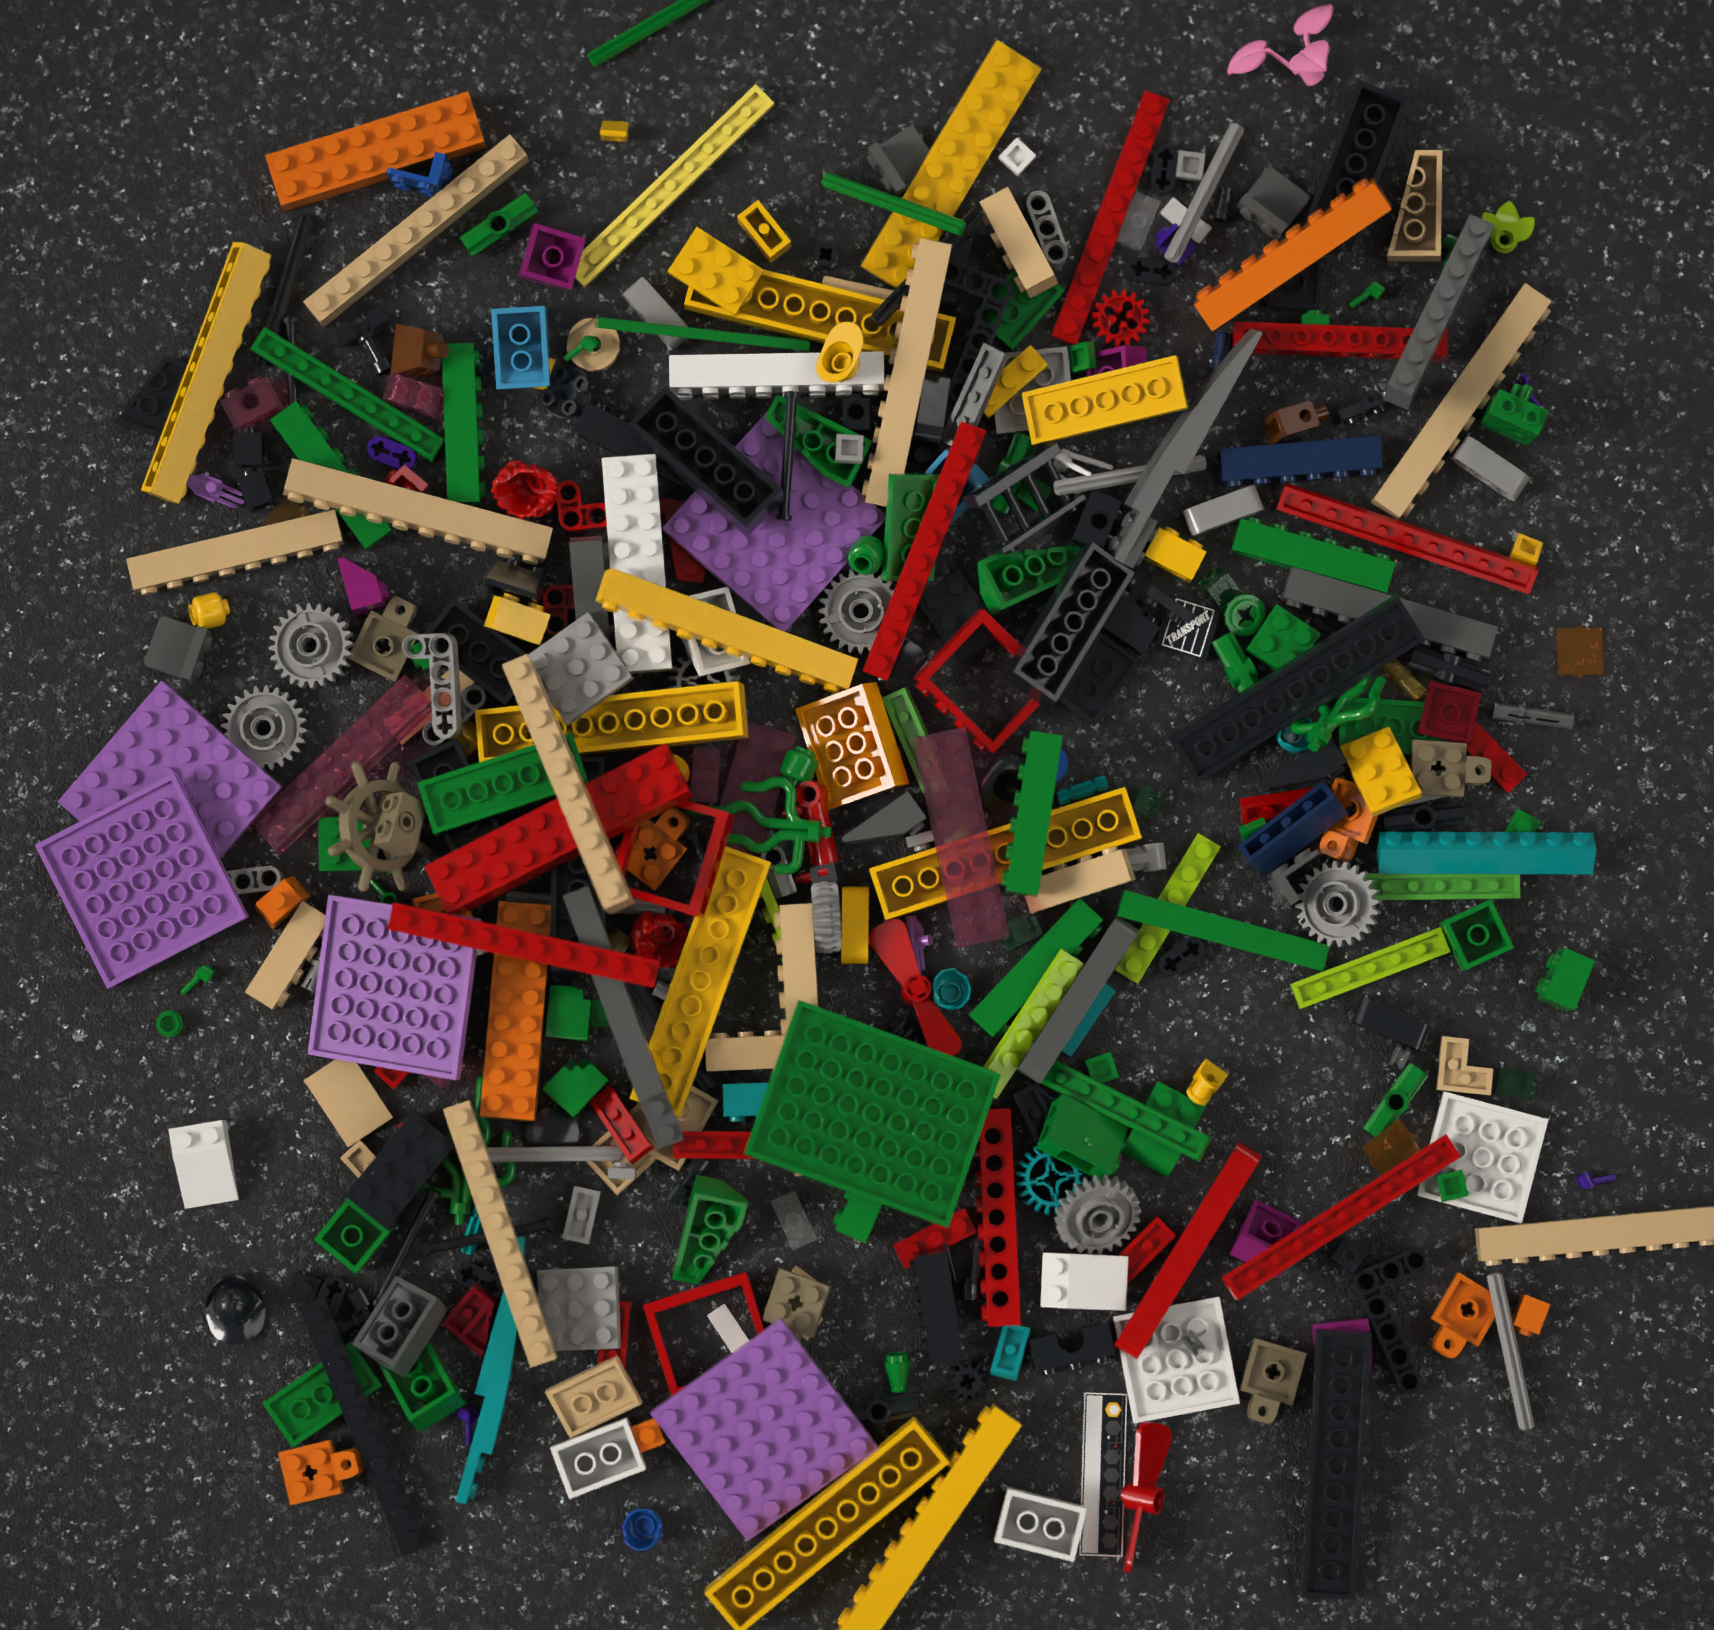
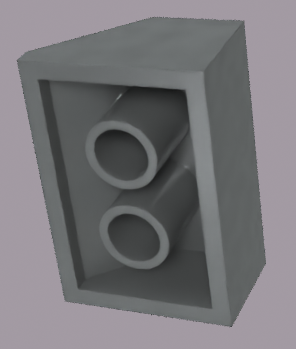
M395 1276L352 1345L384 1367L405 1378L449 1309L437 1297Z

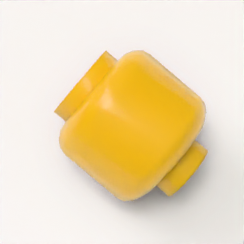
M216 592L196 596L193 598L192 604L188 606L192 624L205 629L224 625L226 615L230 614L227 599L222 600Z

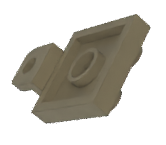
M395 596L389 601L383 615L371 610L355 642V646L351 650L354 657H348V659L397 682L409 658L403 652V641L410 635L418 634L410 630L417 613V607ZM401 606H404V607H405V613L402 614V615H399V614H398V609H399ZM385 639H388V645L391 647L390 651L380 654V648L377 646L378 641L384 642ZM414 639V640L412 641V643H411V648H412V650H413V647H412V646L416 644V642H417L418 639Z
M1412 740L1410 770L1422 795L1462 798L1464 797L1465 786H1480L1490 781L1491 761L1484 757H1466L1467 743ZM1437 761L1441 762V766L1445 768V771L1441 772L1440 776H1436V772L1431 770V766L1436 765ZM1475 768L1479 769L1480 775L1476 774Z
M779 1268L762 1320L773 1324L782 1318L799 1341H801L802 1335L814 1338L831 1286ZM796 1295L800 1296V1302L803 1303V1307H798L794 1310L790 1300L795 1299Z
M1256 1338L1253 1339L1239 1389L1251 1394L1247 1408L1249 1419L1271 1424L1276 1418L1280 1402L1293 1405L1307 1353ZM1272 1364L1277 1365L1276 1369L1280 1371V1375L1274 1376L1273 1380L1269 1379V1374L1266 1373V1368H1271ZM1261 1406H1264L1266 1409L1264 1416H1260L1258 1413V1409Z

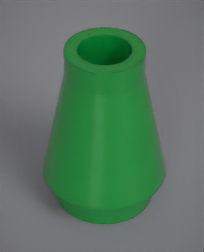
M895 1351L886 1354L884 1364L890 1381L891 1392L900 1393L907 1391L911 1361L908 1358L907 1352Z

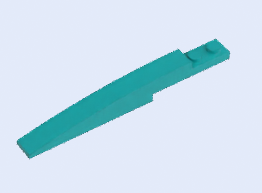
M519 1236L518 1241L525 1259L526 1237ZM505 1291L502 1294L475 1394L485 1396L455 1501L465 1505L469 1499L474 1500L478 1484L474 1483L476 1472L481 1473L484 1466L485 1457H481L482 1452L491 1455L494 1451L511 1379L518 1329Z

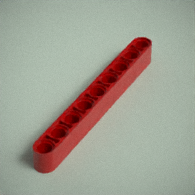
M1238 1143L1114 1344L1115 1347L1136 1360L1138 1359L1262 1157L1260 1154L1242 1143Z

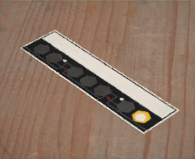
M1084 1393L1081 1505L1086 1506L1087 1511L1080 1536L1079 1555L1123 1557L1124 1503L1121 1501V1492L1125 1486L1127 1394Z

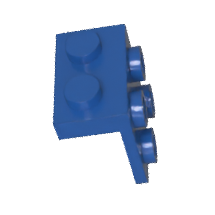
M435 152L429 177L393 168H387L386 173L390 181L395 184V188L404 191H410V188L420 190V194L433 197L446 184L452 181L454 169L451 168V163L446 154Z

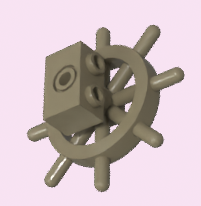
M354 761L351 769L358 786L347 795L344 802L334 796H328L325 800L327 806L340 812L339 833L341 841L329 847L328 853L331 856H337L346 851L350 858L363 868L358 888L361 891L368 890L373 872L387 871L392 872L397 888L400 891H405L408 888V884L401 867L411 860L416 851L425 856H430L433 853L431 846L419 841L426 812L423 799H416L410 796L397 784L401 765L398 762L391 763L387 780L368 782L362 764L359 761ZM374 792L383 794L379 808L373 795ZM363 801L369 814L359 810ZM357 821L363 824V829L360 831L357 830ZM370 838V843L367 851L363 846L362 842ZM379 848L383 849L387 860L377 858Z

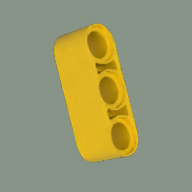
M842 886L841 964H868L869 887Z

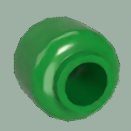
M861 536L855 541L849 551V565L859 574L871 575L877 572L883 563L884 544L874 536Z
M796 746L795 749H789L781 764L780 773L793 782L796 787L804 781H812L819 765L818 760L815 758L816 754L799 746Z

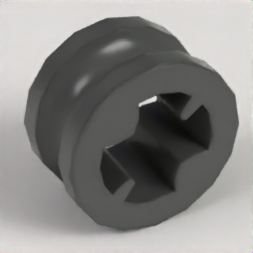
M1398 1042L1389 1064H1397L1398 1068L1402 1070L1409 1057L1411 1048H1403L1402 1043Z
M1191 1330L1188 1331L1187 1337L1182 1336L1180 1338L1195 1357L1200 1349H1206Z

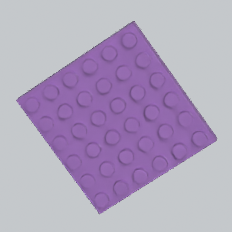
M766 412L735 448L781 487L784 437L765 419ZM794 448L789 515H792V521L776 520V514H779L778 506L746 537L698 493L694 492L662 527V530L726 587H729L734 594L773 628L786 632L848 563V554L855 541L861 536H872L886 520V514L876 505L866 503V497L853 485L848 489L824 477Z
M161 681L58 802L75 818L82 821L168 775L177 773L221 859L283 786L165 681Z
M177 773L168 775L35 845L107 989L249 917Z
M328 895L308 1055L460 1080L477 949L388 930L393 904L339 895ZM451 914V915H455V916H460V917H464V918H469V919H474V920L481 921V918H474V917H468V916H462V915Z
M782 1318L654 1408L650 1413L747 1541L878 1448L877 1443Z

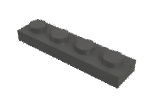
M983 343L943 431L942 442L950 446L952 445L961 421L975 427L978 426L1009 358V354L990 344Z

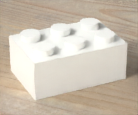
M628 1417L551 1446L552 1455L569 1499L646 1470V1463L637 1447Z
M1007 1486L994 1541L1074 1562L1087 1508L1083 1505Z

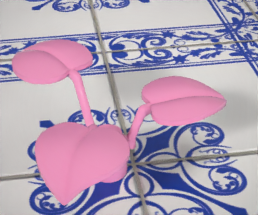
M1331 4L1319 6L1299 17L1294 25V32L1297 35L1304 34L1303 38L1306 47L1292 57L1289 62L1272 49L1266 48L1267 43L1264 40L1254 41L1242 47L1234 55L1228 67L1229 76L1231 74L1250 72L1263 63L1266 55H1271L1288 67L1294 75L1299 73L1307 86L1317 84L1324 77V72L1327 71V58L1330 46L1325 40L1310 43L1309 37L1310 34L1321 32L1328 25L1333 14V6Z

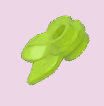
M1511 201L1503 204L1496 215L1484 212L1482 215L1483 220L1495 224L1491 235V244L1499 253L1513 251L1517 243L1527 240L1534 229V218L1525 217L1519 219L1517 210ZM1502 236L1507 237L1508 244H1501L1499 238Z

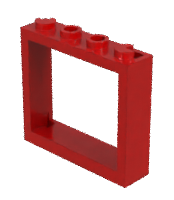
M979 609L920 670L914 679L918 682L916 687L924 696L928 697L931 695L937 701L935 706L945 716L948 713L956 719L953 724L963 734L969 732L975 738L973 744L983 753L986 750L994 753L1040 704L1031 699L991 740L929 680L980 625L1014 657L1020 644L984 609Z
M686 800L676 805V807L716 818L690 905L629 888L635 899L704 919L735 816L725 811ZM640 824L623 832L622 843H619L614 855L623 876H625Z
M747 1271L643 1305L671 1396L686 1385L677 1386L655 1313L742 1285L756 1332L759 1334L765 1328Z

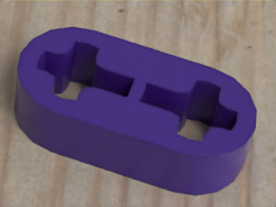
M375 437L367 444L369 456L378 463L399 470L402 467L400 460L393 456L394 454L403 456L407 452L411 462H405L404 465L410 470L416 465V455L407 446L383 437ZM380 443H384V449L390 451V454L380 453L379 456H375L376 452L372 448L373 446H379Z

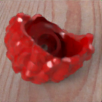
M520 460L511 461L500 470L497 477L492 481L493 487L491 492L495 494L494 498L498 500L497 505L501 509H508V515H514L520 519L532 516L541 517L545 513H550L557 501V478L546 469L537 467L535 464L527 465Z
M646 910L635 920L634 925L631 926L632 931L629 934V944L633 955L660 960L658 969L661 967L664 969L668 967L671 969L676 968L688 936L685 924L677 922L671 915L653 914L650 910Z

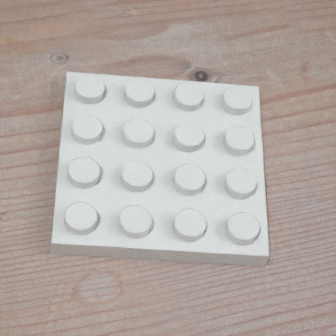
M1443 1092L1430 1144L1447 1134L1461 1157L1419 1183L1416 1196L1441 1202L1435 1176L1463 1170L1469 1196L1442 1203L1522 1224L1549 1119Z
M1219 1296L1170 1305L1137 1360L1119 1349L1133 1423L1240 1403ZM1133 1313L1113 1316L1117 1339ZM1189 1330L1206 1347L1204 1350L1200 1349L1196 1357L1180 1339L1182 1336L1187 1337Z

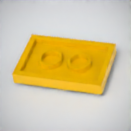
M696 227L672 263L668 273L736 316L761 278L764 270Z
M1390 727L1340 746V751L1348 760L1346 764L1372 817L1422 797V792Z

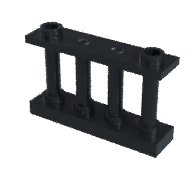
M1057 443L1043 444L963 498L967 507L983 509L1000 542L990 548L992 554H1011L1018 549L1017 545L1062 514H1069L1079 508L1078 504L1086 499L1084 494L1060 495L1061 502L1049 508L1033 478V471L1039 467L1044 468L1052 485L1054 481L1062 480L1053 464L1055 461L1054 457L1061 453ZM1019 480L1024 482L1041 514L1031 522L1028 521L1012 491L1014 489L1013 484ZM998 494L1003 495L1020 527L1019 530L1010 536L992 505V498Z

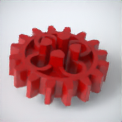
M1123 289L1121 295H1117L1116 291L1112 290L1111 298L1104 294L1102 296L1103 304H1095V308L1099 312L1092 313V318L1098 321L1093 323L1092 327L1093 329H1100L1097 337L1105 336L1106 345L1114 341L1115 347H1119L1120 342L1130 346L1131 339L1136 343L1139 342L1138 333L1145 335L1146 329L1142 325H1149L1150 320L1144 318L1149 313V310L1141 308L1144 304L1143 299L1138 302L1135 301L1136 293L1128 297L1126 296L1125 289ZM1125 303L1130 304L1132 310L1127 311L1125 321H1122L1119 325V332L1117 334L1110 333L1109 328L1114 327L1117 319L1116 316L1119 317L1122 313V305ZM1110 308L1113 310L1114 315L1106 316L1104 310ZM1133 321L1137 324V328L1130 329L1127 323Z

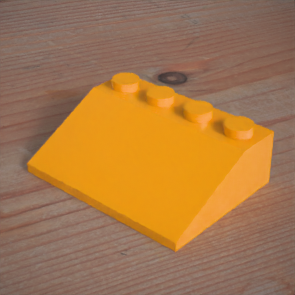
M877 682L861 684L795 709L807 748L816 754L815 758L819 762L816 770L817 779L827 787L829 792L827 800L828 810L909 784Z

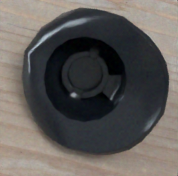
M1014 750L1007 751L996 756L987 766L982 780L981 795L984 805L992 814L1011 819L1012 816L1017 817L1018 806H1013L1016 790H1021L1023 780L1018 779L1020 763L1025 764L1026 755Z
M228 1274L219 1278L211 1285L206 1296V1320L213 1335L221 1342L241 1344L252 1340L262 1330L266 1317V1306L260 1289L253 1281L244 1276Z

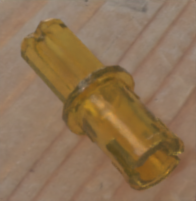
M1396 658L1382 667L1395 681L1394 684H1399L1414 700H1419L1425 694V688L1409 673L1411 670H1407Z

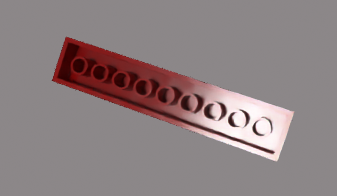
M666 743L585 784L608 840L694 797L671 749ZM557 798L424 867L446 913L462 915L581 853Z

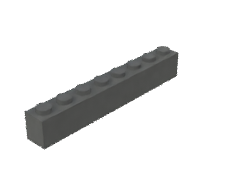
M1471 214L1469 215L1387 384L1383 400L1406 410L1409 409L1484 254L1495 224Z
M1292 567L1289 571L1281 600L1287 602V607L1297 610L1306 607L1312 609V614L1327 618L1328 614L1338 617L1337 621L1349 624L1392 596ZM1400 598L1425 638L1418 645L1423 647H1430V644L1441 647V652L1452 655L1460 652L1466 654V659L1474 662H1481L1482 659L1486 660L1490 657L1498 629L1497 626Z

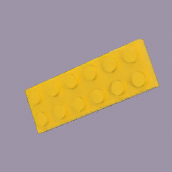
M1176 355L1022 393L1031 443L1034 446L1188 409L1179 360Z

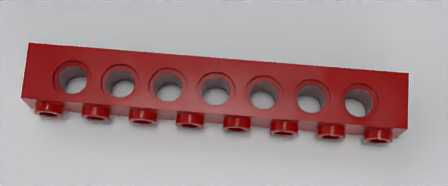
M1235 322L1232 327V348L1249 329H1254L1263 334L1251 354L1399 360L1414 328ZM1448 329L1432 361H1444L1448 356Z
M1011 1108L989 1109L979 1137V1143H977L974 1151V1158L980 1159V1170H975L976 1186H981V1197H976L977 1213H982L983 1224H978V1240H983L984 1251H979V1266L985 1267V1278H980L981 1294H986V1305H981L982 1321H987L988 1327L1021 1325ZM995 1129L999 1132L1000 1140L998 1143L989 1144L985 1140L987 1130ZM997 1156L1001 1160V1168L998 1171H991L987 1168L986 1160L988 1157ZM991 1183H998L1002 1186L1003 1193L999 1198H992L988 1195L987 1188ZM992 1210H1000L1003 1213L1004 1220L1000 1225L990 1223L989 1213ZM994 1237H1001L1005 1241V1248L999 1253L992 1251L990 1248V1241ZM995 1264L1005 1266L1006 1276L1003 1279L997 1280L992 1276L991 1269ZM997 1291L1005 1292L1008 1297L1007 1303L1002 1307L996 1306L992 1301L993 1294Z

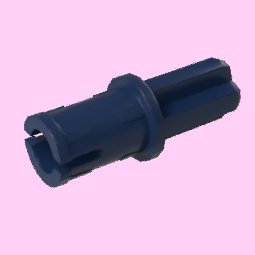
M1216 333L1214 353L1210 357L1212 361L1211 374L1230 352L1232 337L1230 333Z

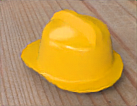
M843 322L836 325L830 331L816 363V372L825 382L843 383L853 378L859 371V355L864 342L863 333L859 326L853 322Z

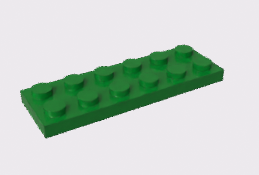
M573 733L565 734L580 774L586 784L588 779ZM535 744L417 783L434 835L556 795Z

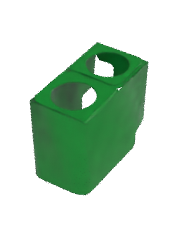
M550 985L545 1036L589 1041L592 1012L591 1001L583 999L582 990L577 989L576 986Z
M571 1059L542 1090L572 1117H575L603 1088L609 1079L593 1062L583 1059L577 1064Z

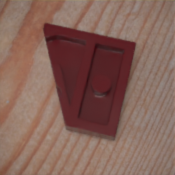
M475 1283L444 1318L441 1324L479 1356H482L488 1342L496 1299Z

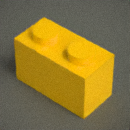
M759 200L737 216L740 226L770 263L791 248V240Z
M1159 527L1143 559L1190 583L1206 554V551L1202 550L1203 545L1192 539H1189L1187 542L1179 538V533L1169 527H1165L1164 530Z
M504 593L503 597L494 596L484 626L540 645L550 618V614L542 612L544 607L532 602H528L527 606L519 604L520 598Z

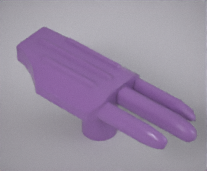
M204 473L200 475L191 474L186 484L195 495L211 502L217 501L226 506L237 508L236 504L221 499L220 496L239 504H244V500L223 492V489L242 496L240 491L224 485L222 481Z
M916 915L905 916L906 928L921 975V970H925L923 949L925 946L933 944V938L931 935H923V927L918 922Z

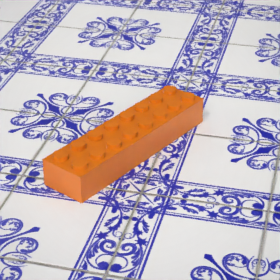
M467 91L267 154L265 157L280 205L284 212L387 180L389 179L386 173L387 168L412 172L431 166L435 152L446 154L448 160L487 147L471 97Z
M1367 178L1362 179L1353 186V192L1348 196H1345L1344 193L1340 194L1330 202L1331 207L1323 212L1321 208L1308 217L1309 222L1302 227L1299 223L1285 232V239L1280 242L1277 239L1271 241L1263 247V254L1258 257L1255 254L1249 256L1241 262V269L1235 273L1232 269L1219 277V284L1213 288L1209 284L1197 292L1198 295H1196L1197 299L1194 306L1211 331L1223 325L1392 210L1391 203L1374 178L1370 181Z
M499 901L497 925L551 936V905ZM494 953L480 1117L536 1122L549 965Z

